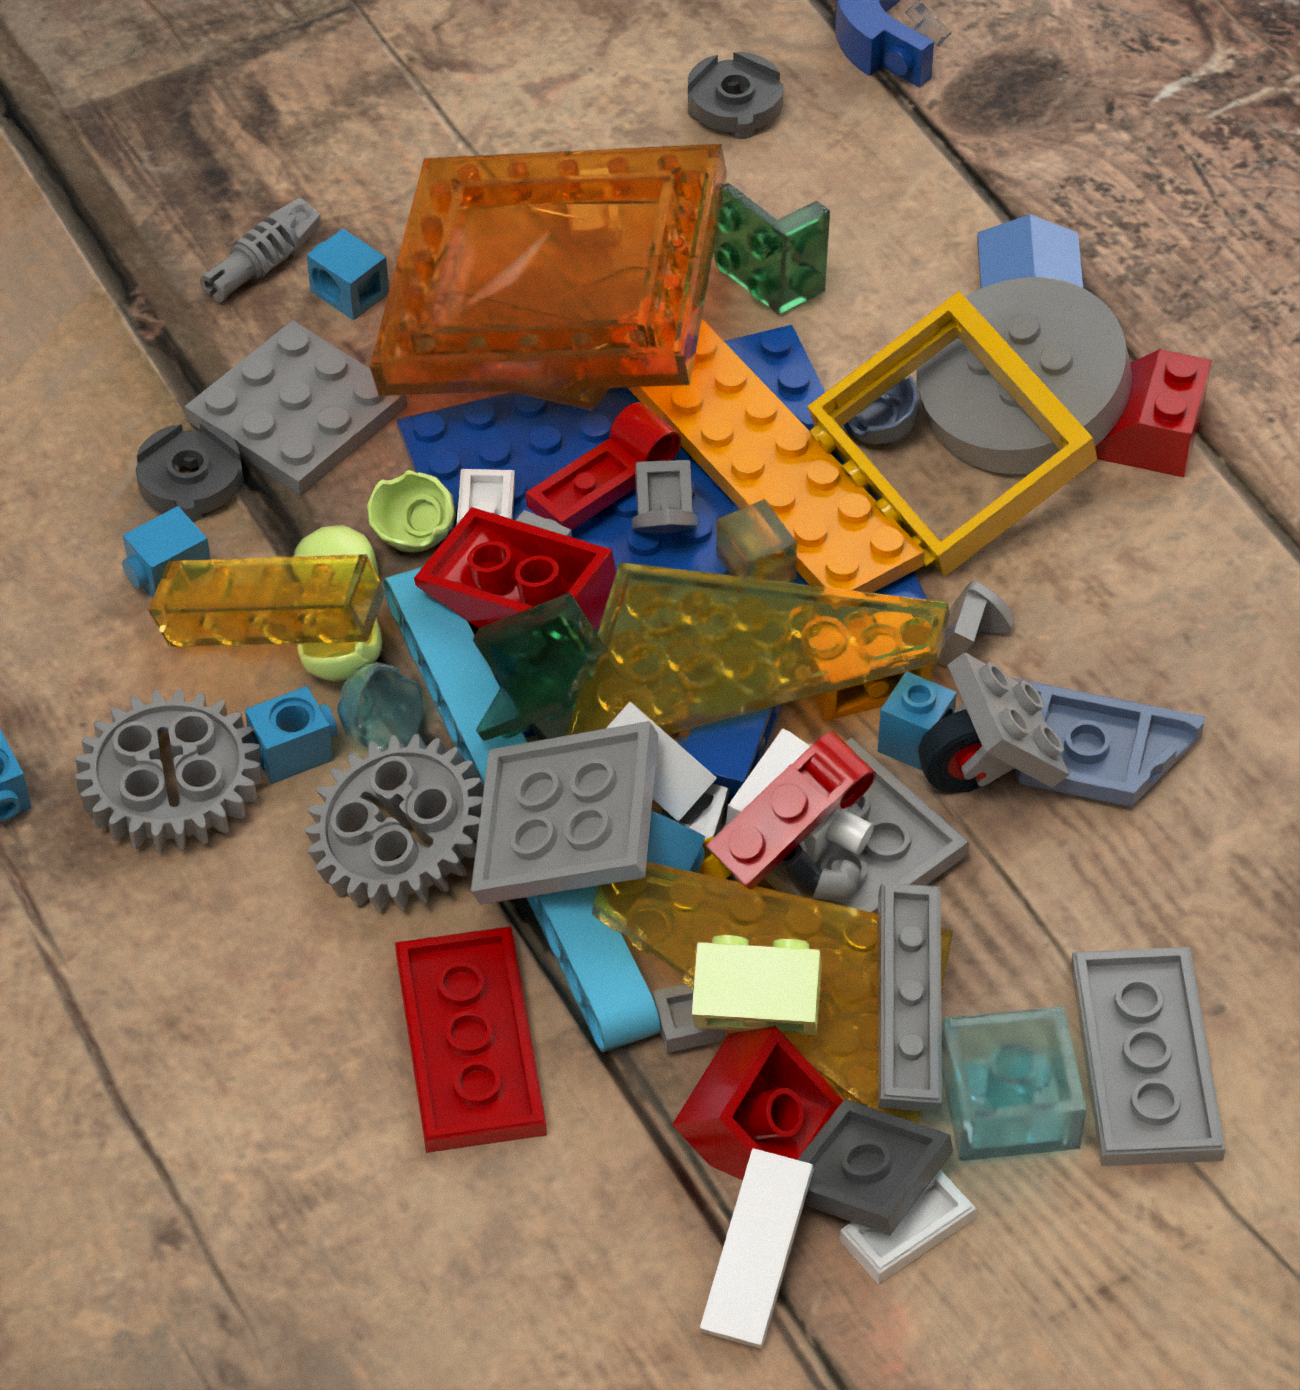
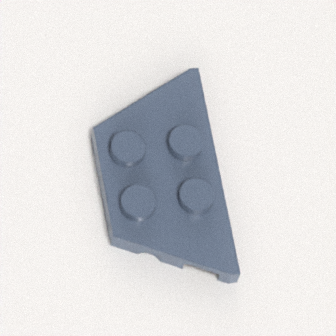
M1012 678V679H1014V680H1016V681H1018V682H1021V681H1022V680H1020V679ZM1027 681L1037 690L1043 700L1044 707L1041 709V713L1046 724L1053 729L1063 744L1064 750L1060 755L1070 775L1051 788L1015 768L1014 770L1019 784L1132 807L1202 737L1206 716Z

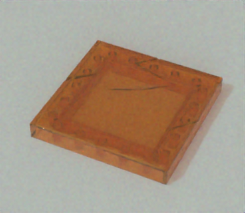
M722 144L424 158L370 364L378 396L528 391L530 389L562 390L690 385L727 178Z

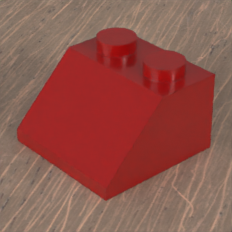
M1159 349L1130 362L1132 383L1127 405L1111 432L1095 446L1097 459L1184 477L1205 404L1212 360Z
M770 1026L727 1035L672 1126L710 1166L743 1181L752 1148L797 1160L844 1100L776 1026Z

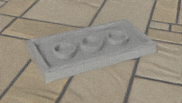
M1190 947L1072 952L1071 969L1101 1166L1223 1161L1225 1144Z

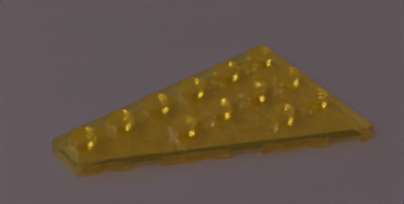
M619 562L566 736L606 729L630 701L667 734H672L938 663L950 617L948 602Z
M651 862L646 864L645 878L598 885L592 915L612 930L626 934L630 938L632 945L647 956L652 952L681 974L680 980L693 990L697 942L712 943L714 936H739L748 939L749 946L773 947L774 940L796 939L809 943V949L820 950L822 969L817 1035L783 1033L784 1036L827 1083L842 1096L843 1100L847 1099L919 1123L921 1111L878 1108L877 913L758 886L750 890L740 882ZM941 928V995L953 930Z

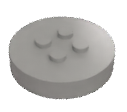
M1043 277L1005 280L967 295V300L1094 439L1095 446L1111 432L1123 414L1129 399L1132 383L1131 364L1122 328L1111 309L1096 295L1080 286L1058 279ZM959 338L917 368L918 392L930 428L944 448L963 462L990 472L1028 474L1060 451Z

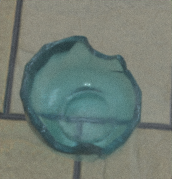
M378 662L373 664L367 663L354 670L343 684L336 712L345 734L357 744L368 748L369 743L373 741L380 751L388 750L391 736L396 735L403 747H406L413 735L418 732L424 712L422 689L416 681L400 674L399 668Z

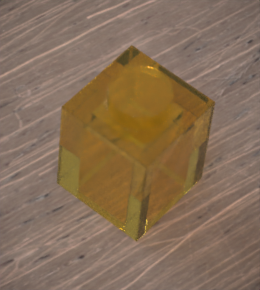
M765 499L717 519L716 555L742 590L747 579L780 588L787 582L796 579L797 541Z

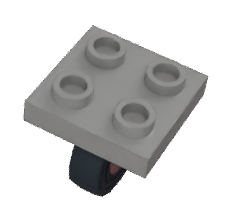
M965 652L947 665L963 703L952 714L935 723L923 736L918 747L923 773L936 789L950 793L969 792L991 784L1014 768L1051 788L1070 775L1060 755L1064 750L1063 744L1053 729L1046 724L1041 713V709L1044 707L1043 700L1030 683L1024 680L1018 682L1005 675L996 664L992 662L985 664Z

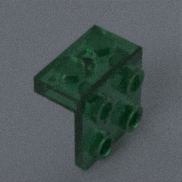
M730 183L717 188L715 248L713 256L721 272L733 278L747 289L755 299L762 301L778 315L825 292L830 210L815 201L777 220Z
M570 592L481 627L477 631L472 641L502 684L476 728L480 738L483 741H487L501 735L504 739H508L521 733L529 724L547 718L548 721L559 720L568 715L577 706L578 702L576 699L584 684L594 675L595 670L593 668L602 654L605 645Z

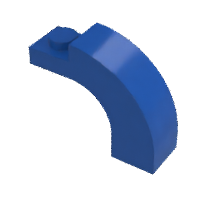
M836 0L834 23L836 39L842 52L859 70L871 76L879 68L883 67L919 88L931 79L934 41L895 20L886 13L901 0Z

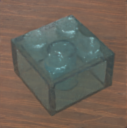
M1064 1006L943 1018L941 1032L942 1078L959 1161L1080 1149L1087 1108Z

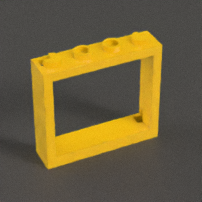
M960 291L948 298L807 406L814 424V428L809 431L811 436L827 454L835 451L845 462L841 469L851 476L859 488H867L878 500L874 505L888 520L894 519L925 551L924 567L932 563L944 577L1097 461L1094 439ZM959 338L1060 451L944 540L940 541L844 432L841 426Z

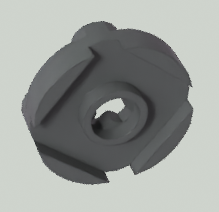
M733 52V60L719 62L718 55L708 57L699 62L688 76V114L692 119L700 121L710 128L728 132L734 138H751L756 134L757 128L772 122L782 110L784 90L783 84L780 82V72L768 60L750 53ZM739 90L744 91L742 94H730Z
M182 424L169 426L151 435L140 446L137 454L138 464L135 470L139 492L149 505L164 513L179 506L192 522H196L203 517L204 513L213 511L227 503L243 487L244 479L238 445L229 434L212 425L199 424L200 431H183ZM182 466L189 469L200 466L196 472L189 474L180 473L179 470Z

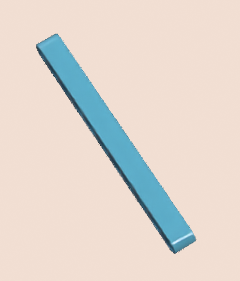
M422 567L384 578V591L391 614L454 746L459 749L465 761L470 760L484 784L489 749L527 743L468 621L415 585L414 577ZM592 886L527 897L598 1048L602 1052H606L660 1033V1019L653 997L599 887Z

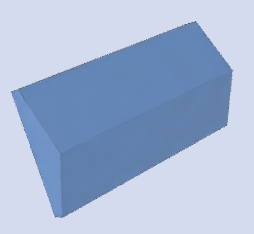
M1031 214L978 232L980 289L1001 281L1026 277L1058 279L1083 288L1078 232Z

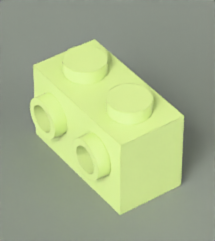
M733 935L714 936L712 943L697 942L692 1017L696 1028L747 1031L776 1026L782 1033L817 1035L822 969L820 950L809 949V943L796 939L774 940L773 947L749 946L748 939Z

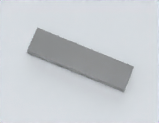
M881 882L878 892V1108L939 1112L942 1104L941 887Z

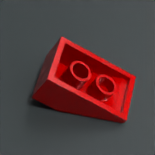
M474 507L469 509L414 577L415 585L516 654L564 670L572 663L621 598L612 549Z

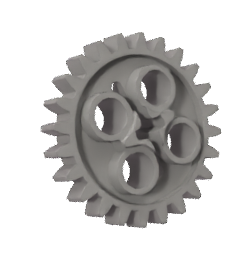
M177 689L172 701H164L162 695L157 690L153 691L152 704L144 705L134 696L131 697L132 711L125 713L119 708L112 707L110 708L112 724L97 720L93 723L96 737H83L82 746L84 754L76 756L78 774L75 775L85 813L92 812L95 826L98 829L109 825L111 838L114 841L122 838L129 832L132 848L137 849L146 838L153 839L156 852H161L167 839H174L179 850H185L187 837L195 835L201 843L207 844V829L214 827L226 834L229 832L227 815L243 819L246 816L244 802H255L257 799L255 785L262 783L260 746L255 742L252 727H244L240 711L227 715L226 702L224 700H220L208 708L205 693L200 692L192 702H185L182 689ZM162 733L169 735L180 797V804L175 807L169 805L158 741V736Z
M414 734L408 746L403 747L398 737L393 735L389 741L388 750L381 752L379 747L372 741L368 747L369 757L362 760L351 752L348 755L351 769L347 772L336 768L330 770L337 783L334 787L318 786L316 791L325 804L314 805L308 808V812L316 824L305 828L306 835L313 843L307 848V851L316 863L315 868L324 881L332 886L339 897L348 894L358 907L369 898L377 911H382L389 897H392L400 910H405L408 896L414 893L425 904L428 902L429 897L428 887L435 884L446 893L449 891V885L445 876L450 872L464 877L468 874L461 860L464 856L475 858L476 844L473 839L478 838L484 784L470 760L465 761L457 747L447 751L439 738H435L426 747L419 734ZM373 797L394 818L388 817L385 819L379 808L365 800V798ZM442 812V813L439 814L437 817L432 818V817L435 816L437 813ZM411 824L418 837L432 845L424 847L402 825L408 826ZM403 854V855H402L401 857H399L398 859L393 860V859L396 858L398 855Z

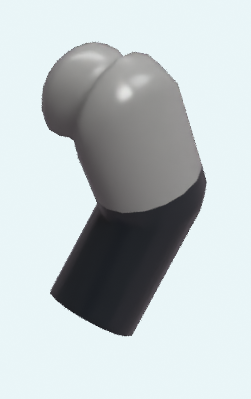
M800 845L778 864L800 894L806 898L842 902L856 893V884L860 880V871L851 861L844 860L841 863L839 860H836L830 865L829 870L817 868Z

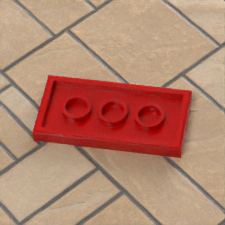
M512 927L395 942L397 966L426 1153L546 1136V1119Z

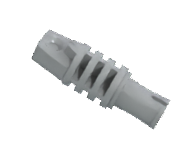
M301 198L271 213L262 222L256 224L252 230L246 232L243 237L233 242L230 255L200 277L202 288L209 296L217 291L213 295V299L221 303L249 279H262L269 271L274 270L279 263L284 262L289 255L298 251L320 227L321 215Z

